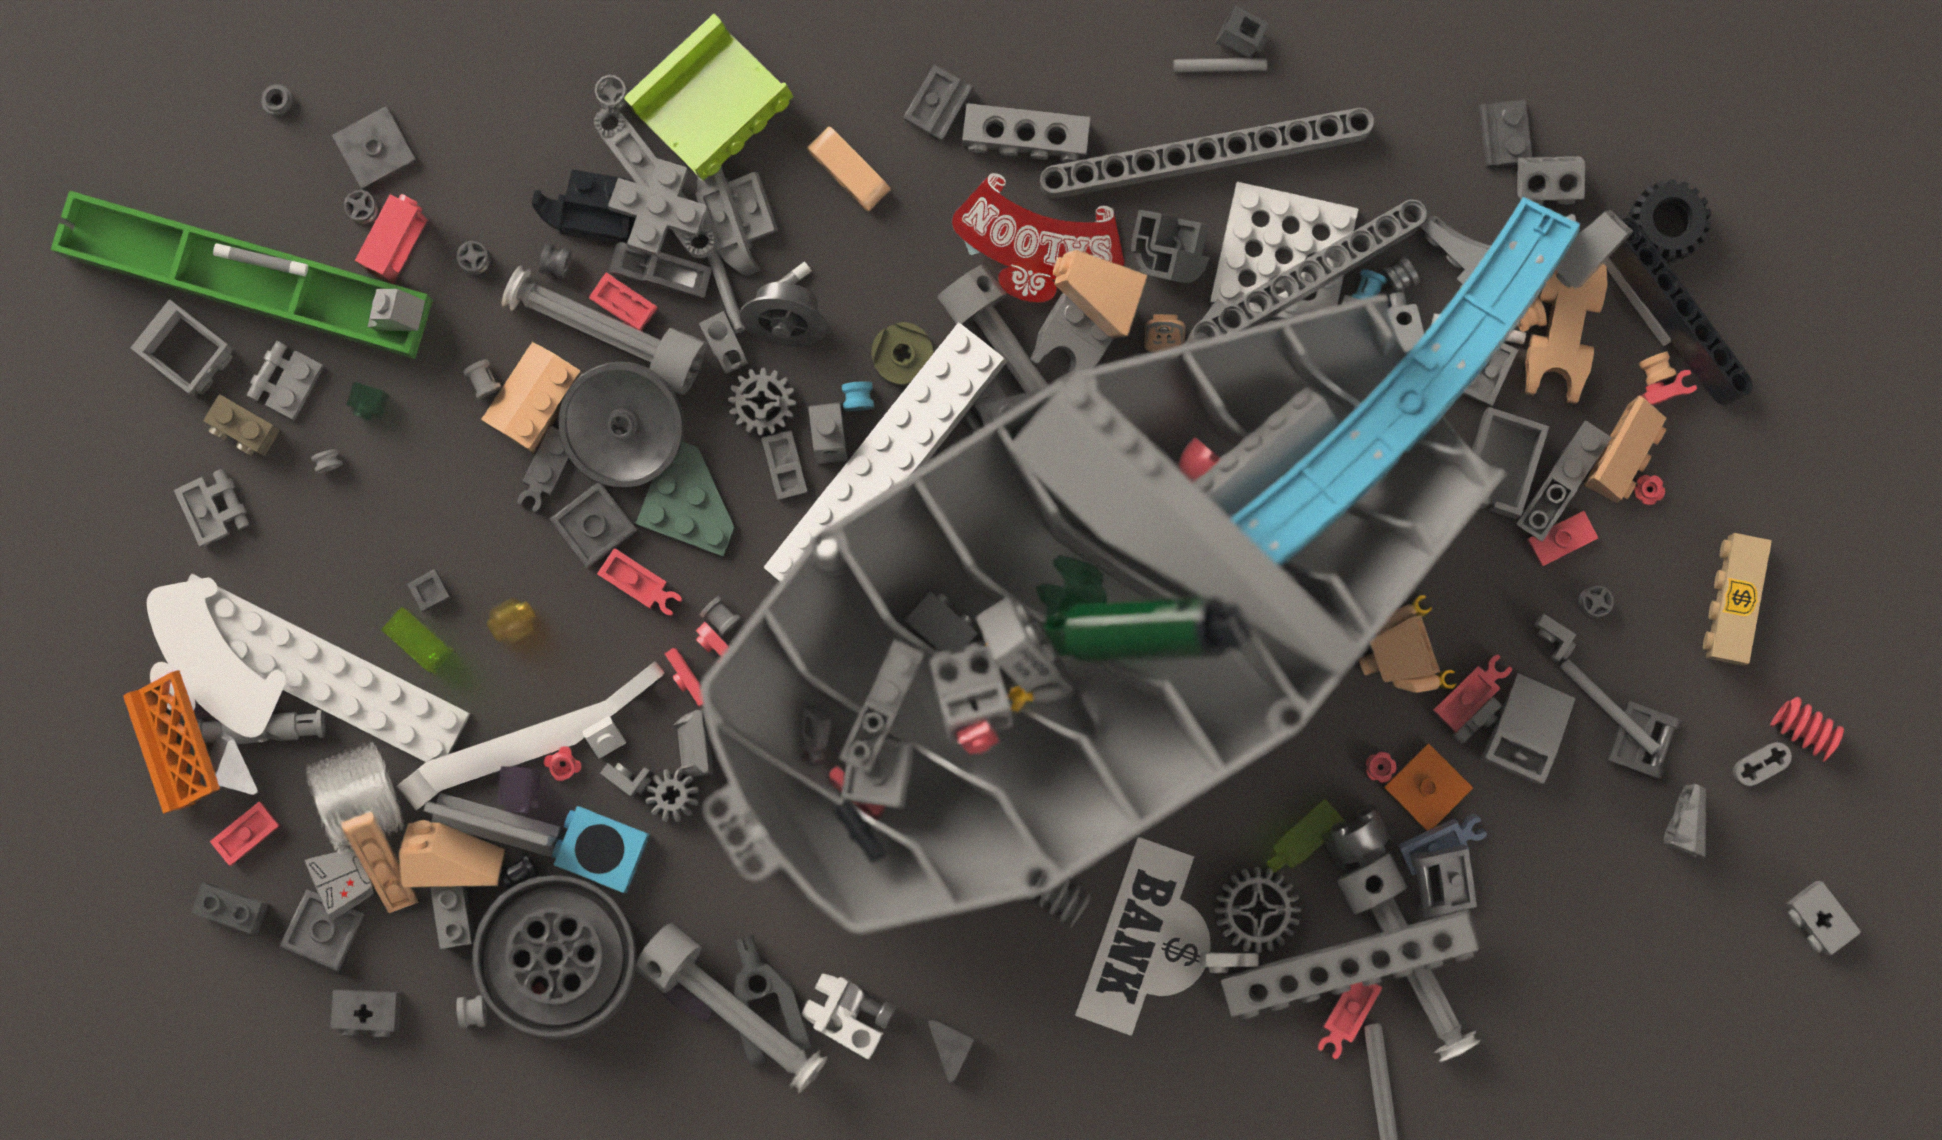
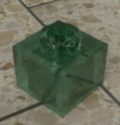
M354 382L346 405L354 410V416L371 421L372 416L382 418L389 395L383 390Z

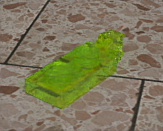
M1324 799L1278 840V843L1273 846L1277 854L1266 865L1273 870V873H1276L1286 863L1293 868L1296 864L1303 862L1324 843L1322 835L1329 832L1333 825L1345 822V820Z

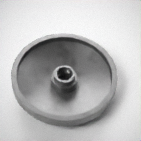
M610 362L590 369L580 376L569 388L559 412V434L568 457L586 476L608 486L633 487L653 480L673 462L683 441L684 416L675 392L657 373L635 363Z

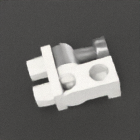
M823 973L815 989L830 996L824 1007L812 1000H808L801 1015L809 1022L815 1024L814 1029L869 1060L884 1033L857 1020L859 1012L863 1011L875 1016V1023L885 1029L897 1006L890 1002H885L882 1006L865 995L864 990L859 985L844 977L838 979Z

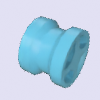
M872 382L842 384V392L846 396L843 410L863 411L873 409L874 401L870 398V392L873 390Z

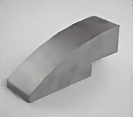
M620 242L615 246L608 274L645 285L704 298L712 268L662 252L657 257L628 248L626 243Z

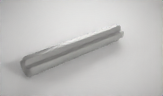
M1378 1023L1365 1025L1364 1031L1380 1140H1398L1382 1026Z

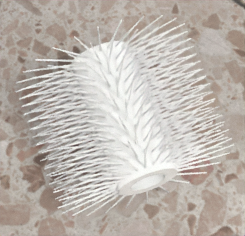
M368 748L369 753L367 756L364 750L361 757L356 754L357 759L355 761L352 756L349 763L347 758L346 761L344 759L342 766L338 759L339 765L337 769L335 764L334 767L332 765V768L330 765L329 769L326 765L327 770L325 769L324 772L322 770V773L320 771V774L318 771L317 775L314 771L313 777L310 780L313 786L312 790L316 795L314 796L315 804L322 818V825L324 822L326 826V835L328 827L329 837L331 833L332 841L333 838L334 841L337 838V845L338 843L340 845V842L342 844L346 835L344 836L345 833H343L342 823L359 817V815L362 816L373 812L379 826L382 827L383 824H387L390 829L391 826L393 828L396 821L399 822L401 819V813L396 805V800L398 801V799L396 798L394 787L385 770V763L383 768L381 755L380 758L379 755L377 756V748L376 750L374 748L373 751L372 749L370 751Z

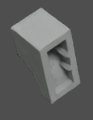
M377 289L372 303L368 327L376 331H418L425 300L399 289Z

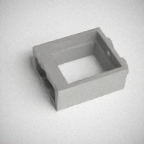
M170 299L131 346L133 351L195 398L198 394L202 395L209 389L213 382L211 378L218 369L223 370L232 359L231 353L234 350ZM181 318L219 347L191 384L153 355L154 351Z

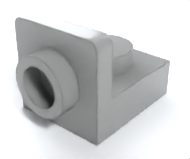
M1540 615L1534 624V627L1540 630L1537 635L1551 644H1554L1555 641L1559 642L1550 659L1554 662L1560 661L1561 658L1566 660L1576 646L1572 642L1576 634L1547 615Z
M607 763L600 773L632 797L636 793L642 795L646 787L652 782L649 778L652 771L646 767L642 769L634 781L630 779L633 773L620 763H617L615 767Z

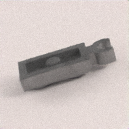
M552 426L549 427L523 479V482L530 485V487L518 497V504L521 506L524 505L527 498L533 497L535 505L532 511L536 513L543 506L541 497L543 492L551 496L553 495L570 460L561 442L559 429Z

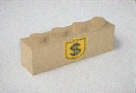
M1733 533L1728 536L1727 540H1723L1720 549V558H1724L1722 571H1717L1714 581V588L1718 589L1717 599L1711 602L1708 618L1712 620L1711 631L1706 632L1703 641V650H1707V659L1742 666L1749 664L1772 540Z

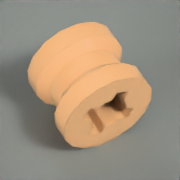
M1539 296L1517 324L1521 332L1528 331L1534 325L1539 327L1547 325L1545 309Z
M1668 351L1638 363L1640 369L1646 372L1647 378L1645 381L1647 386L1665 381L1677 375L1675 368H1672L1669 364L1670 355Z

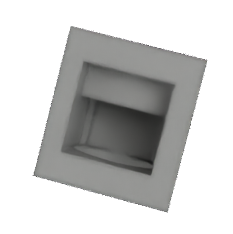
M724 311L699 323L725 374L748 364Z

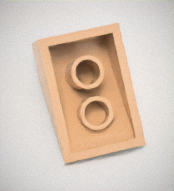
M419 820L414 823H408L399 852L402 887L496 886L499 883L505 849L440 822L430 823L426 820Z

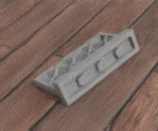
M439 793L437 803L426 802L424 811L433 813L431 823L440 822L468 834L552 857L562 828L444 793Z

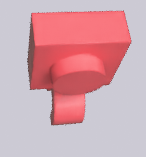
M1683 370L1675 376L1671 384L1664 385V382L1660 381L1645 387L1647 392L1641 395V397L1645 398L1653 406L1679 395H1689L1697 389V386L1694 385L1689 388L1683 386L1682 378L1691 374L1690 370Z

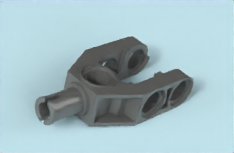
M754 935L745 937L748 950L743 938L734 941L743 965L741 972L737 974L734 996L749 1008V1001L751 999L762 998L773 992L777 993L792 1043L801 1051L812 1048L794 987L771 963L765 964V961L761 962ZM759 974L766 979L767 986L764 991L757 992L751 988L750 980L753 975ZM739 1032L750 1066L754 1067L767 1063L762 1050Z

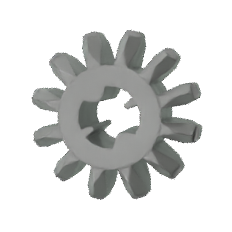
M665 769L663 773L665 781L658 775L652 777L654 782L658 784V787H646V791L655 793V797H649L645 801L646 804L657 802L658 805L651 811L653 815L659 814L664 809L662 821L667 822L672 811L674 820L679 822L681 821L679 810L690 816L692 811L686 806L687 803L698 805L699 801L689 798V794L698 793L699 788H687L693 781L692 776H688L680 782L683 775L682 770L677 769L674 779H672L670 770ZM670 787H674V791L679 790L680 796L675 799V804H670V800H665L664 795L669 793Z

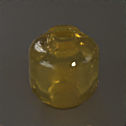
M512 597L489 611V620L486 623L498 642L504 641L507 644H511L533 630L532 618L535 617V613L527 601L521 603L518 599Z

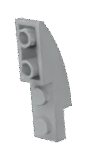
M1585 420L1544 478L1516 525L1543 542L1612 437Z
M898 639L894 640L839 759L867 772L870 771L909 690L913 677L924 656V651Z

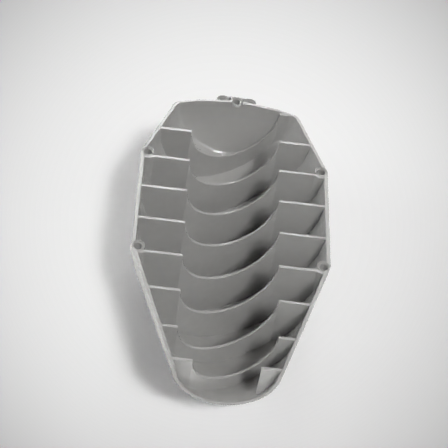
M1383 294L1077 373L1179 469L1181 454L1195 437L1221 458L1230 453L1247 435L1257 430L1272 414L1278 412L1295 394L1301 392L1306 387H1309L1325 400L1341 424L1406 356V353L1391 322L1387 306L1388 299ZM1072 373L1048 386L815 535L701 684V697L711 739L730 782V785L706 801L704 813L744 877L760 882L780 869L785 868L813 901L849 930L862 933L1050 890L1298 731L1344 673L1341 676L1336 675L1303 656L1302 653L1288 645L1282 644L1275 640L1274 637L1249 625L1252 632L1251 640L1241 648L1227 650L1220 657L1079 662L1072 658L1071 655L1059 656L1074 687L1073 693L1068 700L1054 703L1051 706H1047L1044 703L1031 704L1027 701L1019 712L1011 711L1013 726L996 731L999 743L992 745L983 753L970 755L959 742L950 744L941 716L940 703H936L927 670L929 660L933 659V655L940 651L905 621L929 592H932L936 597L941 592L955 604L951 610L961 618L965 613L979 627L980 625L976 617L1007 596L1016 605L1023 604L1032 618L1031 621L1035 622L1038 620L1043 627L1045 621L1052 615L1062 611H1070L1075 605L1202 598L1185 588L1182 584L1162 575L1154 568L1129 556L1114 545L1112 546L1103 541L1008 450L1010 445L1052 396L1075 374ZM1443 415L1408 453L1405 450L1399 457V462L1376 485L1313 541L1280 566V568L1363 651L1505 473L1502 469L1495 470L1484 463L1461 439ZM1321 442L1315 445L1310 451H1308L1303 457H1301L1296 463H1294L1289 469H1287L1282 475H1280L1275 481H1273L1268 487H1266L1262 492H1260L1243 508L1249 505L1263 492H1265L1269 487L1276 483L1281 477H1283L1288 471H1290L1296 464H1298L1304 457H1306ZM825 540L835 542V550L829 555H822L818 552L820 543ZM980 630L978 634L983 638L980 643H983L984 647L986 639L982 630ZM1048 636L1044 638L1045 642H1048L1053 648ZM898 639L925 653L885 740L914 744L904 809L885 806L884 814L877 821L852 803L864 820L871 823L873 826L872 831L888 850L883 858L871 864L860 846L850 840L846 827L834 814L835 808L846 800L841 799L842 793L829 783L828 778L829 773L835 766H838L845 772L847 762L839 758L894 640ZM975 661L971 663L972 670L977 674H984L988 671L983 662ZM997 663L1006 695H1008L1015 686L1019 685ZM943 669L939 672L940 677L944 681L951 682L956 679V674L951 669ZM1008 700V701H1009V704H1010V706H1011V704H1012L1014 701H1013V700ZM816 705L831 719L832 729L828 737L827 748H822L824 753L823 764L810 767V758H801V748L805 744V739L801 736L804 707ZM1285 711H1295L1300 718L1299 724L1294 727L1286 726L1281 719L1282 713ZM718 802H726L729 806V812L725 818L716 819L713 816V807ZM737 829L744 830L746 833L745 843L742 846L733 847L730 843L731 833ZM754 857H760L764 863L763 870L757 875H751L747 870L749 860ZM1043 871L1048 875V883L1044 888L1036 889L1030 885L1029 878L1033 872Z

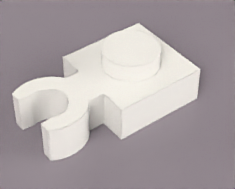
M1201 952V965L1209 967L1210 973H1228V967H1258V954Z

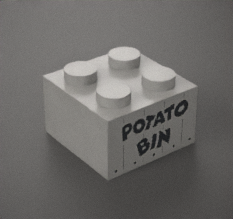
M1007 596L976 617L994 660L1026 693H1029L1059 673L1054 662L1057 655L1051 645L1044 640L1048 636L1044 627L1038 620L1035 622L1031 621L1032 618L1023 604L1016 605Z

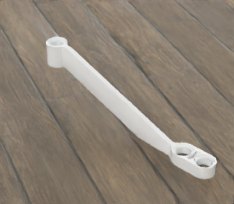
M654 661L603 702L428 761L398 784L397 788L413 808L418 810L441 790L558 751L563 746L575 745L584 738L582 731L608 716L611 717L658 680L665 672Z

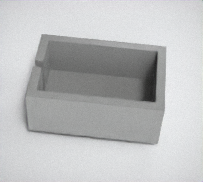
M1491 407L1484 412L1472 451L1495 470L1502 469L1505 475L1478 508L1484 509L1489 504L1491 505L1490 512L1515 520L1522 516L1549 426Z

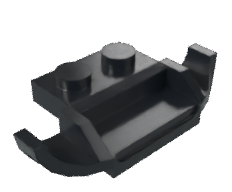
M572 169L565 195L559 194L558 200H553L544 196L541 191L535 190L531 202L534 210L544 222L559 230L560 234L618 244L629 240L636 221L634 217L611 211L608 208L615 185L620 177ZM621 178V179H624V180L633 182L632 179Z

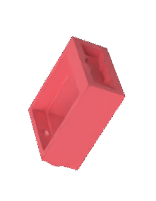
M390 194L355 259L366 272L390 284L395 283L427 222L426 217L421 213L423 209L417 205L416 201L402 194L399 199Z

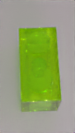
M403 606L381 629L427 672L433 674L454 651L409 609Z

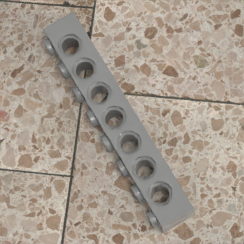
M1469 909L1224 975L1221 983L1231 1016L1240 1015L1241 1019H1247L1259 1015V1009L1271 1007L1272 1011L1284 1009L1290 1006L1289 1001L1300 998L1302 1003L1314 1001L1320 998L1319 993L1332 990L1333 995L1351 990L1350 985L1362 982L1363 986L1373 985L1382 981L1381 976L1392 973L1394 978H1399L1413 973L1411 968L1424 965L1425 970L1442 966V960L1455 957L1456 961L1466 960L1474 957V951H1478L1480 945ZM1440 933L1449 935L1452 939V945L1447 949L1439 948L1434 941L1435 936ZM1407 942L1417 943L1421 948V954L1417 957L1408 956L1404 951V944ZM1377 950L1387 952L1390 956V963L1387 965L1377 964L1373 959V953ZM1348 958L1356 960L1359 964V971L1354 974L1347 973L1343 969L1342 962ZM1315 967L1326 969L1329 975L1328 980L1325 982L1316 981L1312 976V969ZM1285 975L1295 977L1298 982V988L1295 990L1284 988L1281 981L1282 977ZM1256 983L1264 985L1267 989V997H1255L1251 991V986Z

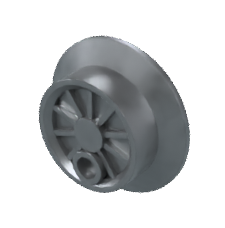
M774 282L762 286L758 290L756 298L748 301L740 311V321L745 329L756 338L771 344L790 347L812 345L825 336L827 329L824 317L817 311L818 300L816 296L806 288L792 283Z

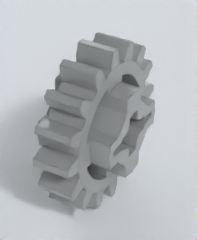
M761 368L760 375H755L751 369L749 370L750 378L747 380L742 376L738 377L741 383L740 387L731 386V390L736 396L728 398V402L736 407L729 412L731 416H740L736 421L738 427L745 423L747 424L746 432L748 434L756 428L760 437H763L764 429H769L770 433L774 435L776 425L784 429L786 425L783 419L785 417L792 419L794 416L788 410L789 407L796 406V401L789 399L795 393L794 389H785L789 381L786 377L778 381V371L776 370L768 376L765 368ZM756 383V388L750 394H744L751 385ZM769 383L780 390L782 397L773 395L769 391ZM761 395H765L767 401H771L764 405V409H759L758 405L753 403L754 401H759ZM742 408L751 409L755 413V421L749 419L744 414ZM781 410L774 419L768 421V416L772 412Z

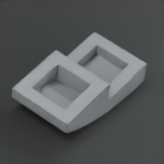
M792 429L761 437L777 500L808 492Z

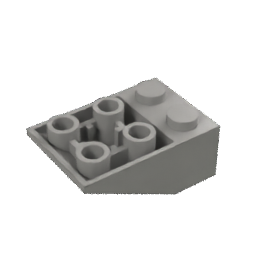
M1517 673L1480 760L1537 785L1544 784L1557 755L1576 698Z

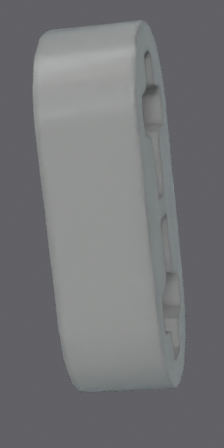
M1778 742L1765 745L1740 759L1733 768L1734 779L1743 786H1753L1766 780L1789 766L1792 758L1790 749L1785 744ZM1772 748L1775 752L1781 751L1783 753V756L1780 757V765L1777 762L1766 765L1764 760L1772 756ZM1745 763L1748 767L1757 764L1760 766V769L1752 773L1753 780L1749 777L1743 778L1741 775L1745 770L1743 766Z

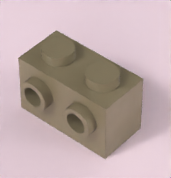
M220 394L203 420L211 425L209 432L224 441L227 436L232 437L238 441L235 447L250 456L253 455L254 451L265 456L280 431L274 425Z

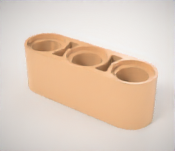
M828 127L807 147L809 153L868 212L891 191L888 184L831 127Z

